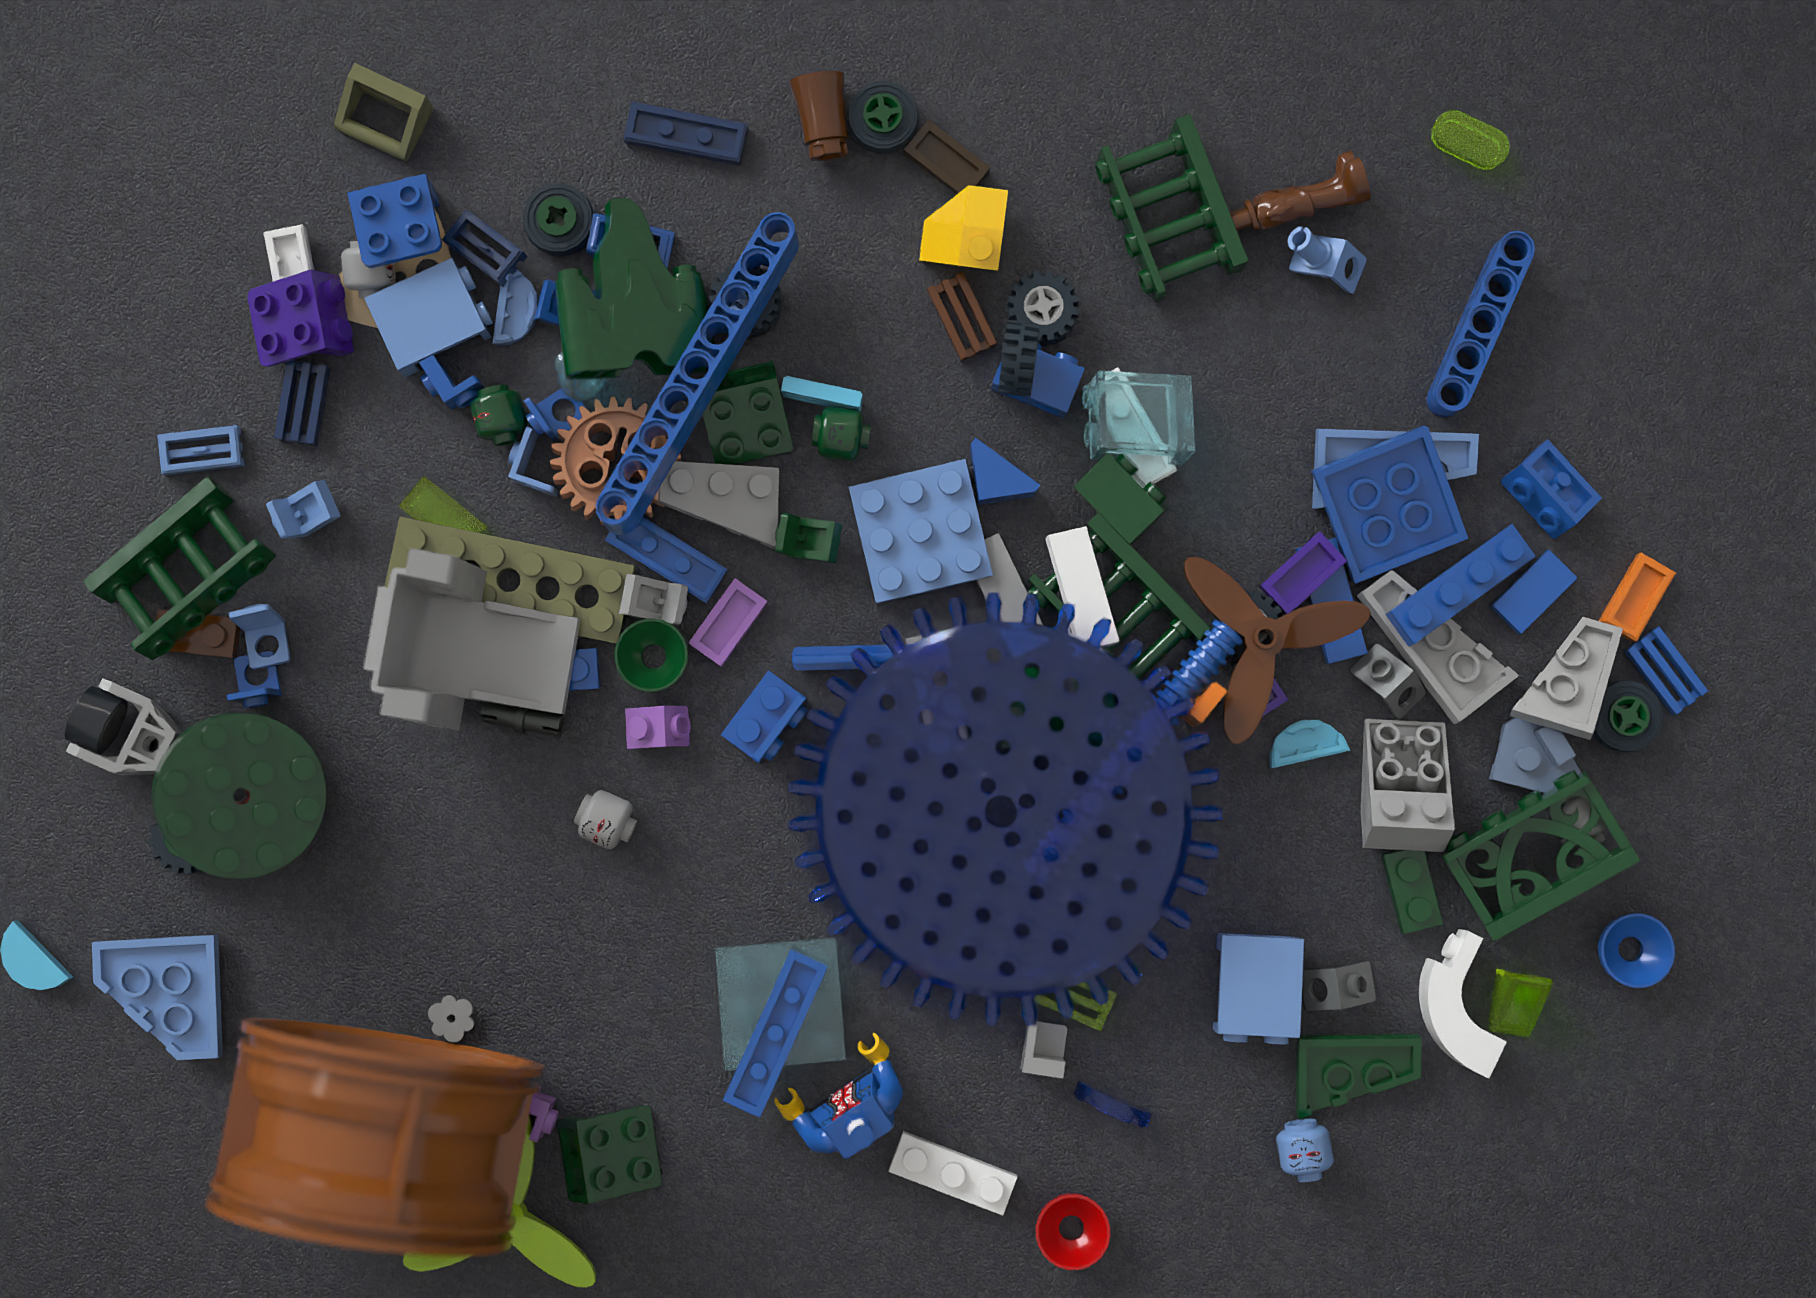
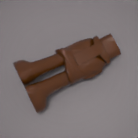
M1348 151L1337 156L1335 175L1330 179L1314 185L1299 187L1295 185L1285 189L1262 192L1255 196L1252 202L1249 199L1243 201L1244 208L1229 213L1236 230L1251 226L1253 230H1262L1300 217L1311 218L1314 216V209L1357 205L1369 201L1371 198L1370 186L1361 159L1359 157L1355 158L1352 151Z

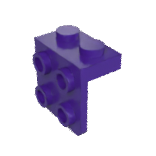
M310 269L252 288L248 292L247 298L261 365L272 367L314 353L336 356L354 353L352 343L353 331L348 321L344 301L345 290L339 275Z

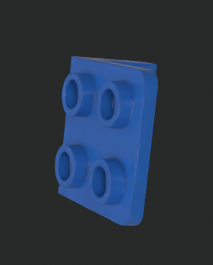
M426 174L406 177L401 180L369 186L347 193L361 259L366 267L375 268L436 253L441 250L442 241L434 207L440 206L437 191Z

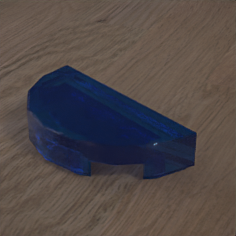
M1078 1081L1073 1093L1078 1100L1095 1106V1109L1126 1123H1135L1141 1128L1148 1126L1153 1114L1081 1081Z

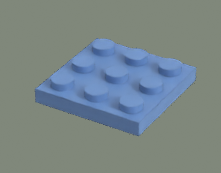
M965 459L849 487L876 604L993 576Z

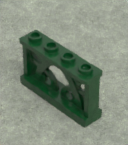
M1575 770L1567 772L1553 781L1555 788L1543 795L1538 790L1526 795L1517 801L1519 808L1507 815H1504L1503 811L1492 814L1481 822L1483 828L1470 836L1467 831L1453 836L1447 844L1448 848L1442 852L1443 859L1465 892L1493 941L1641 861L1585 771L1577 774ZM1571 796L1583 797L1591 806L1589 819L1580 829L1572 826L1579 817L1578 807L1572 814H1565L1561 811L1562 803ZM1549 807L1552 819L1535 817L1533 815ZM1600 817H1602L1619 845L1611 851L1595 838L1588 835L1596 826ZM1507 830L1501 847L1490 840ZM1524 832H1541L1567 839L1561 846L1556 858V870L1559 879L1555 882L1550 883L1544 876L1532 870L1518 869L1511 871L1515 849ZM1577 844L1582 848L1575 851L1573 855H1580L1583 858V863L1577 868H1572L1566 864V857L1569 851ZM1477 849L1486 850L1489 854L1488 860L1483 863H1476L1484 869L1496 868V876L1480 878L1470 874L1465 866L1468 854ZM1530 879L1534 882V890L1532 893L1524 895L1519 891L1522 883L1511 886V880ZM1496 885L1501 911L1492 916L1475 887Z

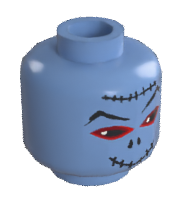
M1298 1119L1285 1123V1129L1276 1137L1282 1170L1287 1174L1297 1175L1298 1182H1312L1322 1179V1172L1329 1169L1334 1163L1329 1131L1324 1126L1317 1125L1316 1119Z

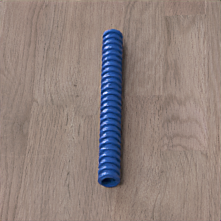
M1217 620L1213 621L1212 625L1214 628L1211 632L1209 630L1205 631L1204 635L1206 638L1203 642L1198 640L1196 643L1198 648L1195 652L1190 650L1188 653L1191 657L1187 661H1181L1180 664L1183 667L1179 671H1173L1172 674L1175 677L1172 681L1166 680L1164 684L1167 687L1164 691L1158 690L1156 694L1159 697L1156 701L1150 700L1148 704L1151 707L1148 711L1142 710L1141 715L1143 717L1140 721L1134 720L1133 725L1135 727L1132 731L1126 730L1125 735L1127 737L1125 740L1119 739L1117 750L1111 749L1109 760L1103 759L1101 770L1095 769L1093 780L1087 779L1085 790L1080 789L1077 792L1080 795L1078 799L1070 801L1072 806L1069 810L1065 808L1062 811L1064 816L1061 820L1056 818L1054 821L1056 826L1054 829L1048 828L1046 839L1040 838L1038 849L1033 848L1030 851L1032 854L1031 858H1025L1022 861L1024 867L1045 884L1053 882L1052 875L1061 872L1059 866L1062 863L1067 864L1069 862L1067 856L1070 853L1075 854L1077 852L1075 846L1078 843L1083 844L1085 842L1083 836L1086 833L1090 835L1093 832L1091 826L1093 824L1098 825L1101 822L1099 816L1101 814L1106 815L1109 812L1107 806L1109 804L1114 805L1117 802L1115 796L1117 794L1122 795L1124 793L1123 786L1132 783L1131 776L1140 773L1138 767L1141 764L1146 765L1148 763L1146 757L1149 754L1154 755L1156 753L1154 747L1157 744L1161 746L1164 743L1162 737L1165 734L1169 736L1172 733L1170 727L1173 724L1177 726L1180 723L1178 717L1181 714L1185 716L1188 712L1186 707L1189 704L1193 706L1196 703L1194 697L1197 694L1201 696L1204 693L1201 690L1205 684L1207 686L1211 684L1209 678L1212 675L1217 676L1219 674L1217 668L1220 665L1225 666L1227 664L1225 658L1228 655L1233 656L1235 654L1233 648L1236 645L1241 646L1243 644L1242 637L1225 623L1218 622Z

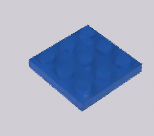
M1425 425L1311 471L1341 553L1347 560L1345 563L1350 577L1355 584L1469 539L1429 428Z

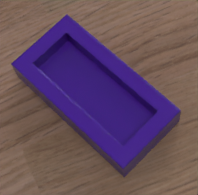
M1319 531L1266 579L1259 588L1267 596L1271 597L1274 600V604L1276 606L1279 605L1282 613L1286 615L1297 608L1347 560Z

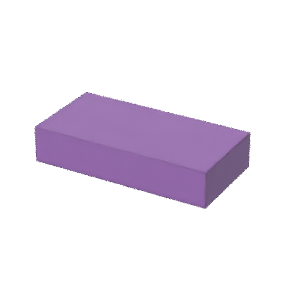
M735 578L691 638L689 644L722 667L766 607L768 601Z

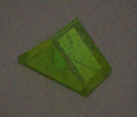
M1496 968L1489 1031L1530 1037L1553 986L1552 979L1536 974Z

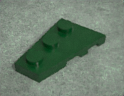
M1418 1034L1300 1035V1038H1296V1115L1298 1119L1313 1115L1312 1112L1331 1105L1337 1107L1346 1104L1349 1099L1370 1092L1376 1094L1420 1079L1422 1038Z

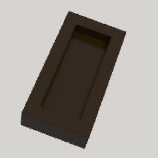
M929 119L904 149V155L956 195L968 185L979 186L990 172V167Z

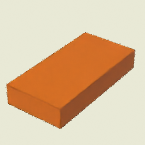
M1638 553L1600 617L1599 622L1623 628L1621 636L1631 642H1636L1676 572L1645 554Z
M1217 682L1205 687L1204 693L1195 699L1196 703L1193 706L1190 705L1185 716L1182 715V719L1192 727L1201 724L1227 693V690Z

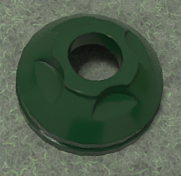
M643 619L628 626L620 635L614 652L615 664L623 680L630 686L641 691L659 692L668 689L682 677L688 663V647L680 631L672 624L660 619ZM651 645L661 646L666 653L664 664L656 669L648 668L642 658L644 650Z

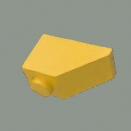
M968 185L924 220L919 260L998 271L1008 190Z

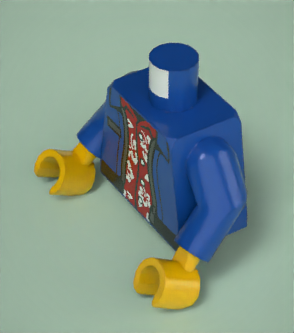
M873 1033L876 1042L870 1050L862 1041L858 1043L860 1053L875 1066L810 1108L808 1112L803 1113L805 1106L793 1088H788L793 1097L790 1103L782 1105L777 1098L774 1099L775 1105L786 1120H794L792 1123L793 1127L812 1151L816 1153H833L837 1151L846 1159L861 1149L869 1147L873 1141L894 1127V1112L902 1100L903 1089L891 1061L886 1060L889 1055V1047L877 1034Z

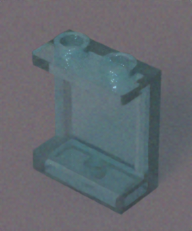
M1097 371L1090 383L1085 385L1083 390V406L1085 409H1089V422L1086 423L1084 430V443L1086 447H1090L1091 460H1099L1105 453L1168 456V464L1184 465L1195 453L1192 376Z

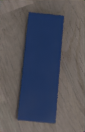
M631 101L623 140L626 144L741 166L748 125L746 123Z

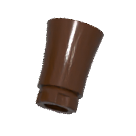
M819 71L803 74L791 79L789 83L797 103L805 145L808 146L810 160L817 162L829 161L847 156L846 140L848 139L844 109V73L841 71Z

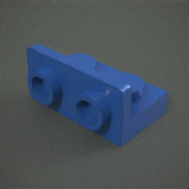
M1548 439L1501 479L1503 486L1553 539H1556L1576 525L1602 499Z
M768 670L721 735L760 764L764 758L771 762L785 743L780 739V736L788 726L795 729L807 714L808 709L803 705L808 699Z

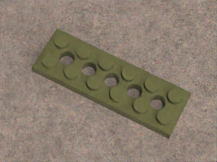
M399 517L384 587H389L391 572L394 568L406 569L410 548L458 557L466 562L475 561L480 565L481 569L487 571L482 603L491 601L579 618L581 622L578 636L616 644L622 634L626 615L619 614L626 575H635L636 566ZM514 569L520 575V585L512 592H505L499 583L500 576L504 571ZM548 577L555 578L560 587L558 595L552 600H544L538 592L540 582ZM588 585L595 587L599 594L596 605L591 608L581 607L577 600L579 590Z

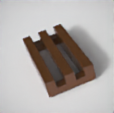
M963 272L950 280L948 278L942 281L937 286L933 285L927 288V293L960 362L997 345L994 335ZM957 286L960 287L985 339L982 343H979L953 289ZM946 292L970 342L971 348L965 350L939 296Z

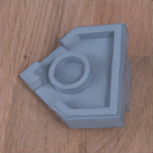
M1515 717L1502 724L1499 736L1500 742L1495 762L1492 764L1489 780L1522 787L1531 791L1538 790L1544 794L1555 788L1553 781L1567 772L1575 770L1577 774L1582 773L1573 759L1576 754L1561 731Z

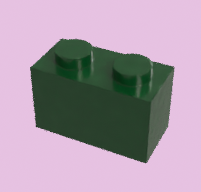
M1108 452L1073 487L1128 544H1132L1169 510L1163 503L1167 497L1153 482L1149 481L1145 484L1135 474L1139 468L1125 453L1122 452L1118 456L1115 452Z

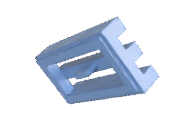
M234 425L157 435L161 474L169 476L244 467V458L241 457L243 446L239 438L241 427ZM222 437H229L230 443L175 450H169L168 444ZM231 452V457L170 465V459Z

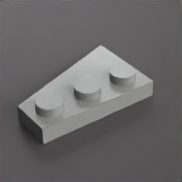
M1582 617L1556 651L1555 656L1536 677L1522 699L1513 707L1510 716L1590 740L1595 729L1623 628Z

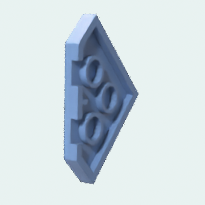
M218 934L92 942L93 983L103 993L109 994L124 1008L123 1011L147 1033L151 1032L167 1047L166 1050L176 1060L210 1059L223 1056Z

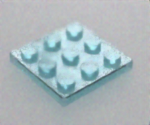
M836 937L715 948L725 1071L737 1070L791 948L827 964L828 968L784 1066L846 1060Z

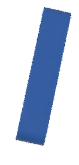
M1512 231L1507 233L1490 250L1427 395L1428 408L1438 417L1446 418L1453 416L1465 408L1473 396L1534 256V242L1525 232ZM1506 245L1517 249L1519 261L1510 260L1504 252ZM1489 281H1496L1501 284L1504 290L1503 297H1497L1490 292ZM1473 317H1481L1487 322V333H1480L1474 328ZM1458 352L1466 353L1471 357L1472 369H1464L1458 364ZM1442 388H1449L1454 391L1457 397L1455 406L1447 405L1442 400Z

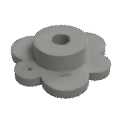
M447 995L442 999L441 1003L433 1004L428 1010V1017L434 1023L432 1032L437 1036L444 1034V1037L449 1042L460 1041L464 1036V1031H470L474 1026V1020L470 1017L473 1012L472 1003L467 999L456 1001L454 996ZM449 1015H454L455 1020H451Z

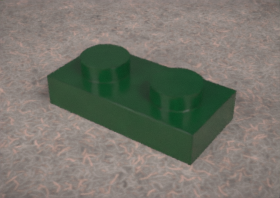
M1398 850L1381 854L1400 933L1406 934L1443 925L1425 852Z

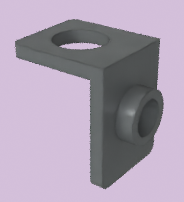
M1375 644L1367 652L1368 654H1365L1350 671L1353 676L1382 697L1393 716L1400 720L1425 696L1426 690L1412 668L1380 644ZM1412 687V693L1409 698L1402 704H1398L1400 695L1407 688Z
M1369 961L1337 968L1303 970L1302 991L1307 1011L1342 1010L1376 1000ZM1316 978L1323 980L1327 986L1328 994L1324 1001L1318 1000L1313 993L1312 986Z

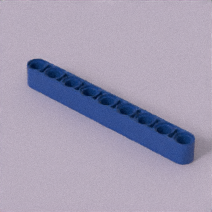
M774 212L762 219L596 502V513L610 532L617 535H626L638 526L794 259L799 248V238L794 222L787 214ZM777 232L788 233L785 240L781 242L770 240ZM764 265L769 267L766 273L761 276L750 274L757 266ZM738 299L749 301L747 306L741 310L730 308L734 301ZM718 333L729 335L728 339L722 344L715 345L710 343L713 336ZM698 367L709 369L708 373L701 379L690 378L691 373ZM679 401L689 403L684 412L680 414L670 413L671 407ZM661 435L668 437L667 443L659 449L650 448V443L655 437ZM638 470L647 471L648 474L643 482L639 484L629 483L630 477L634 472ZM617 505L627 506L626 513L621 518L609 519V514L613 507Z

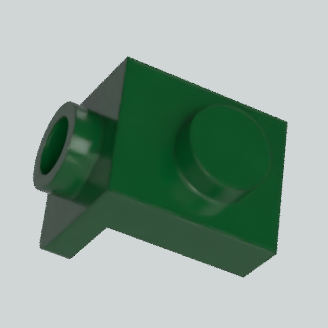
M782 513L780 524L775 532V551L794 559L836 564L843 524L835 521L800 518L793 514Z

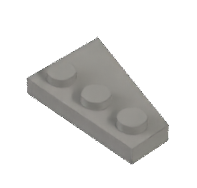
M675 461L657 491V503L699 520H706L726 528L727 531L740 536L744 535L774 549L776 547L775 532L778 526L779 468Z

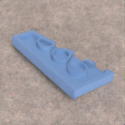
M1316 429L1314 470L1406 432ZM1430 432L1447 480L1477 474L1479 434ZM1313 478L1312 509L1322 508L1324 505Z

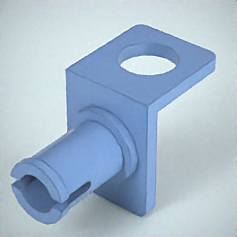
M1298 227L1290 233L1288 246L1291 250L1295 251L1289 265V269L1292 272L1330 278L1346 293L1353 294L1355 292L1366 263V257L1350 242L1344 239L1313 235L1306 227L1305 229ZM1351 258L1353 270L1350 277L1346 279L1345 266Z

